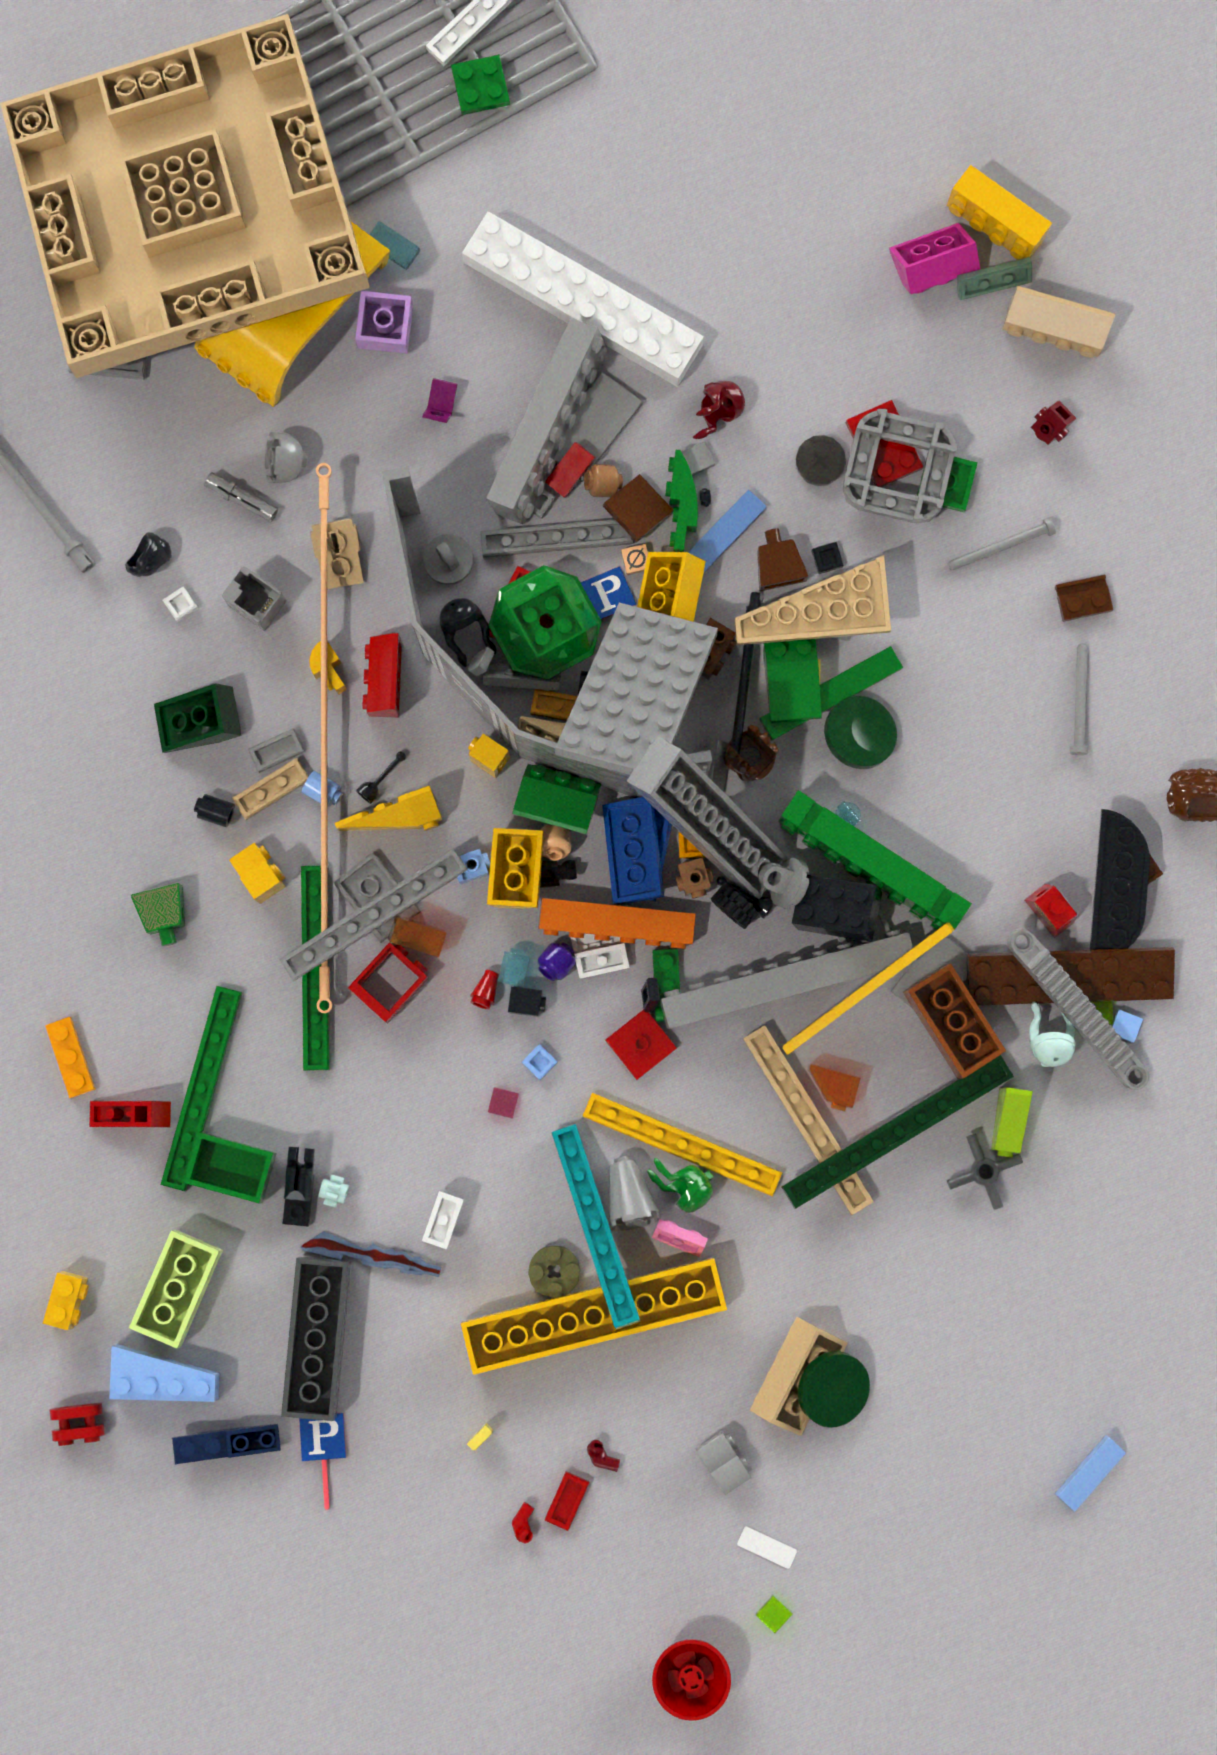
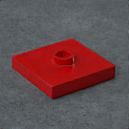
M644 1009L605 1039L636 1080L677 1049L650 1013L645 1012Z

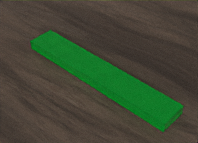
M889 646L820 684L821 713L833 708L840 701L862 692L903 669L892 647ZM770 713L759 719L771 741L809 721L798 720L771 723Z

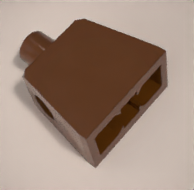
M778 528L765 531L767 544L759 546L757 550L759 591L806 582L808 573L794 540L782 541Z

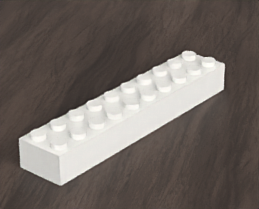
M490 212L486 213L462 252L464 264L564 322L568 323L570 318H574L598 327L607 347L676 387L680 384L703 346L704 336Z

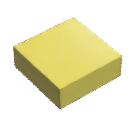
M486 1423L468 1441L467 1445L473 1451L476 1450L492 1434L493 1429Z

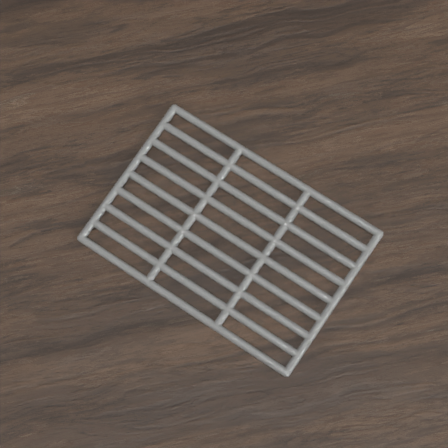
M300 0L264 20L286 14L291 18L321 1L328 13L295 30L297 41L334 22L340 34L301 54L304 65L343 43H346L351 55L309 77L311 88L356 63L364 75L315 101L317 110L320 111L368 84L375 93V97L323 124L322 127L325 135L382 105L388 116L331 147L329 150L332 159L391 126H394L400 138L336 172L339 182L403 147L407 148L412 159L344 195L346 206L587 75L597 67L596 62L559 0H547V3L471 44L469 42L445 66L437 62L384 91L378 79L427 53L426 45L433 38L372 70L366 58L441 17H444L449 24L455 18L452 11L472 0H451L449 2H446V0H434L438 8L362 49L359 48L354 37L422 0H401L349 29L342 17L372 0H350L336 8L332 0ZM513 0L504 10L522 0ZM554 11L560 23L500 55L502 66L565 31L572 44L506 79L507 90L577 52L585 64L509 106L497 108L498 112L420 153L414 141L462 116L460 105L411 132H408L402 120L456 91L454 81L399 111L395 110L390 100L451 67V64H456L466 58L469 61L479 59L477 52Z

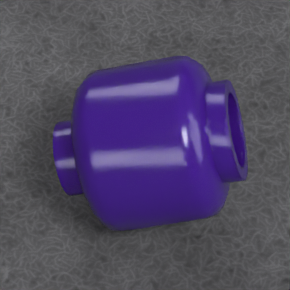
M564 942L561 945L558 943L549 944L538 957V970L551 981L564 979L576 964V960L572 955L574 950Z

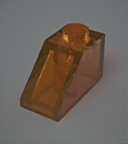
M812 1064L808 1066V1072L824 1100L831 1103L830 1108L844 1112L846 1107L853 1108L861 1078Z

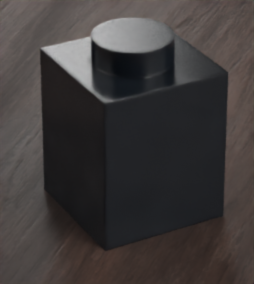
M511 986L508 1013L539 1017L540 1012H545L546 997L542 996V990Z

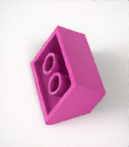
M959 223L889 248L901 282L910 294L922 293L930 287L947 284L950 280L957 278V275L981 269L976 242Z

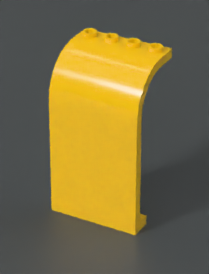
M351 222L367 278H369L377 268L382 270L387 265L390 250ZM354 293L196 341L195 349L201 357L208 358L215 363L221 372L228 373L234 377L240 386L254 392L260 401L274 407L280 401L284 378L298 354Z

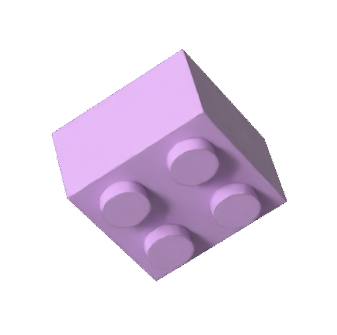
M361 291L355 337L358 349L408 354L413 312L412 297Z

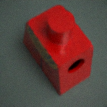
M1044 884L1024 900L1054 938L1075 923L1077 913L1054 885Z

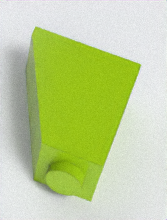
M1008 1087L999 1088L991 1150L998 1151L997 1156L1012 1158L1013 1153H1021L1033 1091Z

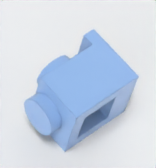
M479 848L459 856L466 867L467 863L471 860L477 863L476 868L469 869L467 867L468 870L457 877L460 885L489 875L487 868L490 867V861L487 852L482 854Z

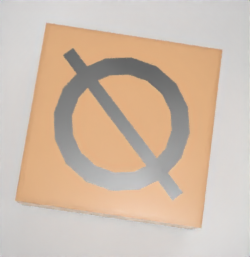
M646 544L621 549L626 574L631 575L644 572L648 555Z

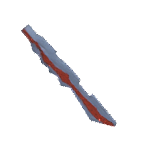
M325 1231L301 1246L303 1251L343 1260V1255L361 1259L363 1265L384 1269H401L400 1273L427 1274L439 1277L441 1267L425 1263L421 1257H411L405 1251L395 1252L393 1248L382 1250L374 1243L364 1249Z

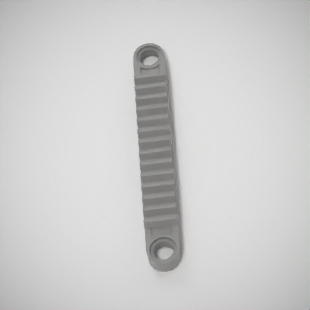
M1018 929L1011 932L1007 939V946L1011 953L1119 1081L1130 1089L1139 1090L1144 1088L1149 1080L1147 1069L1134 1055V1051L1129 1049L1128 1044L1121 1039L1122 1037L1102 1017V1013L1089 1001V998L1083 994V991L1076 986L1075 981L1070 979V975L1050 955L1049 950L1045 949L1028 930ZM1020 935H1024L1027 939V946L1022 950L1018 949L1015 944L1016 938ZM1137 1069L1140 1073V1080L1136 1084H1132L1129 1080V1074L1132 1070Z

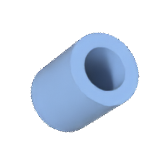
M313 771L306 780L302 793L320 804L321 774ZM327 778L329 808L331 805L336 806L343 793L340 792V785Z

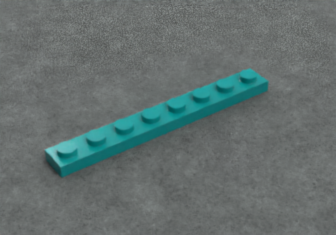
M574 1124L553 1131L551 1133L615 1330L640 1322L577 1126Z

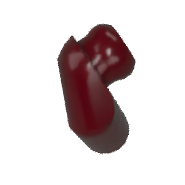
M592 1440L587 1446V1453L593 1465L617 1472L620 1459L607 1456L603 1443L599 1440Z

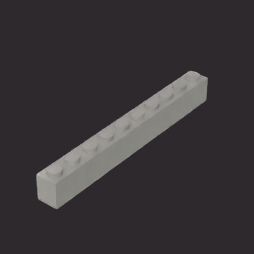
M901 929L887 932V938L877 940V937L873 936L872 942L862 941V945L855 947L850 942L837 946L838 951L828 953L827 949L813 952V958L803 960V956L787 959L788 965L779 967L778 962L764 965V971L754 973L753 969L738 972L739 978L729 980L728 975L713 979L714 984L705 987L704 982L690 985V991L680 993L679 989L664 992L665 998L660 999L666 1027L671 1029L882 972L913 948L909 932L902 934Z

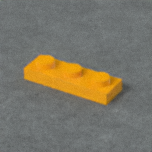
M67 1017L45 1025L69 1098L96 1090L72 1018Z

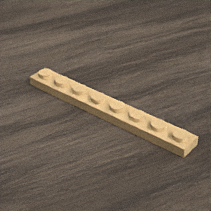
M764 1025L743 1038L817 1161L821 1163L842 1150L767 1027ZM856 1173L833 1186L851 1215L874 1202Z

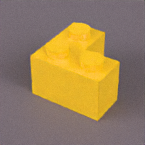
M253 843L230 858L229 861L239 874L240 880L253 899L261 904L286 887L282 882L286 878L278 866L269 863L268 860L272 857L263 845L258 847L256 843Z

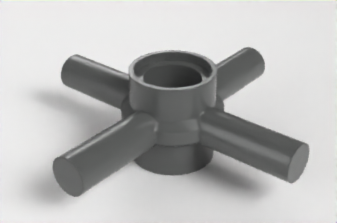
M976 1133L969 1135L966 1138L975 1162L972 1164L970 1172L947 1180L949 1189L951 1190L975 1181L977 1184L985 1186L993 1209H999L1003 1207L994 1182L997 1180L1000 1171L1022 1164L1021 1155L1016 1154L1012 1158L1008 1157L995 1162L990 1158H985ZM983 1164H987L991 1169V1174L987 1179L981 1178L978 1172Z

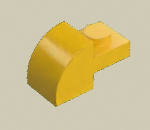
M321 641L315 645L309 659L310 669L316 679L321 677ZM327 641V687L330 691L335 689L339 695L347 690L334 670L336 666L341 664V661Z

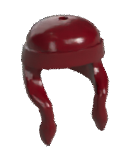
M718 381L704 386L703 393L706 396L701 402V410L696 415L704 417L708 428L699 431L693 436V439H703L709 434L716 432L717 422L721 419L725 422H731L741 416L745 408V398L737 384L730 381Z

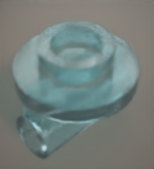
M843 801L837 807L835 814L851 825L855 826L861 821V812L856 804Z

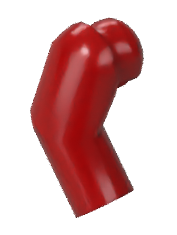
M526 1502L522 1504L512 1520L515 1537L524 1544L529 1543L533 1538L528 1519L535 1509Z

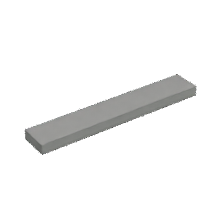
M615 519L480 531L483 558L633 544V538Z

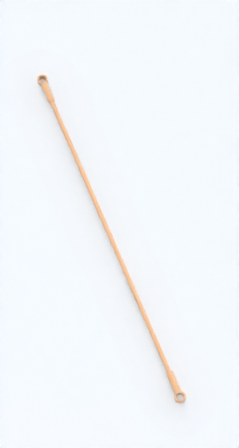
M320 463L316 467V474L319 478V510H321V932L328 928L327 510H329V478L332 475V471L327 463ZM321 468L329 470L326 475H321L319 471ZM328 960L319 967V1000L317 1002V1009L321 1013H328L333 1007L330 1000V967H328ZM322 1001L329 1002V1008L325 1011L320 1008Z

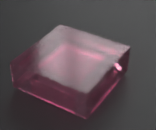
M494 1087L488 1112L513 1119L519 1093Z

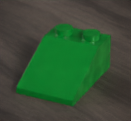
M807 639L764 643L763 659L771 723L821 719L816 640Z

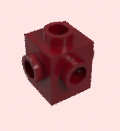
M1057 401L1048 409L1043 407L1035 415L1034 418L1037 421L1031 428L1039 440L1049 445L1054 440L1060 442L1070 432L1067 428L1076 417L1060 401Z

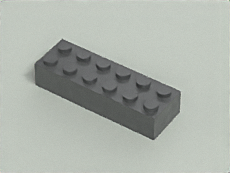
M309 1257L296 1258L281 1417L334 1421L337 1418L351 1261Z

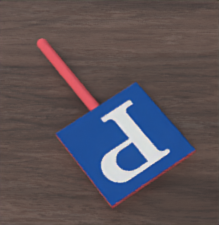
M620 566L580 582L601 620L614 615L619 602L631 606L636 605Z
M337 1413V1418L334 1421L299 1418L302 1461L322 1460L325 1510L330 1508L327 1459L346 1458L344 1413Z

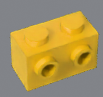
M65 1271L57 1272L42 1324L64 1330L73 1329L74 1325H78L81 1317L80 1304L82 1300H85L89 1285H86L87 1277Z

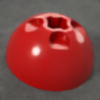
M686 1639L670 1645L659 1656L653 1670L652 1685L659 1704L669 1714L682 1720L696 1721L713 1715L723 1706L730 1692L731 1673L724 1656L714 1646L701 1640Z

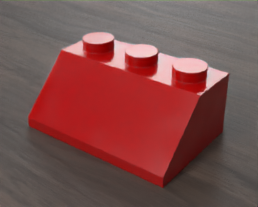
M399 633L370 637V644H365V659L369 660V669H364V684L368 685V693L363 694V710H367L369 717L399 718L402 661L401 638Z

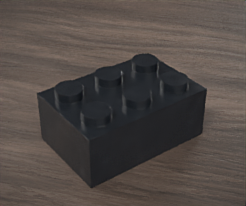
M813 875L806 876V878H809V886L802 900L795 906L792 924L798 930L862 941H873L882 897V891L876 885Z

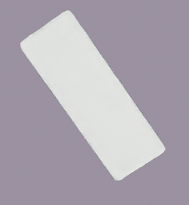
M747 1526L744 1527L737 1543L738 1546L787 1569L791 1567L797 1553L796 1549Z

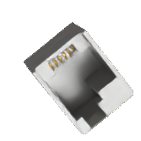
M247 567L240 569L222 594L223 599L230 608L263 631L266 630L286 602L281 591Z

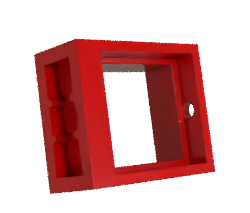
M390 942L348 987L387 1024L429 979L425 975L428 970L418 960L412 963L406 957L409 954L407 950L399 943L393 946ZM393 953L419 978L393 1007L387 1010L362 985Z

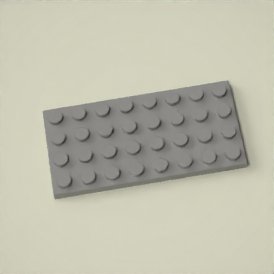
M619 602L555 747V755L631 775L633 769L640 763L648 747L653 744L657 736L673 744L717 637L718 628Z

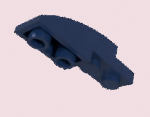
M278 1424L231 1428L172 1437L175 1465L281 1451Z

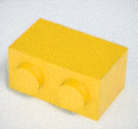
M482 734L480 738L475 737L468 747V750H470L468 754L470 761L494 778H497L510 759L509 750L485 734Z

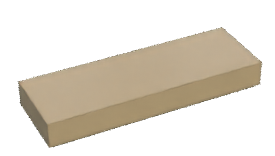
M295 758L232 799L245 820H248L303 786L309 776L299 760Z

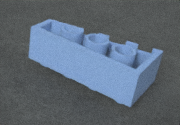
M120 1344L113 1345L111 1348L109 1399L215 1402L219 1399V1372L149 1354L148 1352L135 1350Z

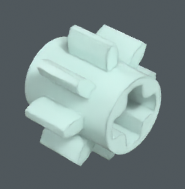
M331 1175L330 1180L323 1179L319 1191V1197L325 1199L323 1205L335 1208L337 1203H345L349 1185L343 1184V1177Z

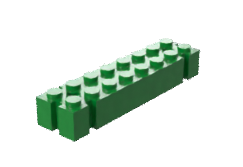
M799 790L778 821L782 824L780 828L792 836L796 832L803 837L802 843L813 850L816 847L825 852L823 856L832 863L836 864L839 861L845 865L846 868L844 870L856 878L860 875L867 880L866 884L876 885L879 889L889 894L887 898L898 906L904 904L909 907V913L920 920L926 917L932 921L930 926L934 930H938L947 922L956 929L972 904L827 808H823L815 800Z

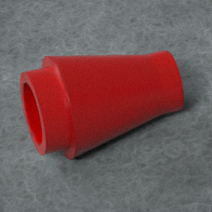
M485 970L484 975L470 995L472 997L470 1003L479 1008L489 1010L495 1002L497 982L500 975L494 971Z

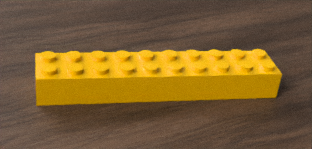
M712 1257L627 1279L640 1322L616 1330L601 1286L462 1321L460 1324L472 1373L475 1375L725 1311L727 1307L715 1259Z

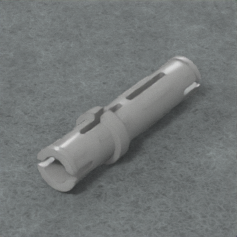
M213 472L208 475L204 483L205 487L223 495V499L226 501L232 500L268 520V522H272L278 512V508L237 487V483L233 481L228 482Z

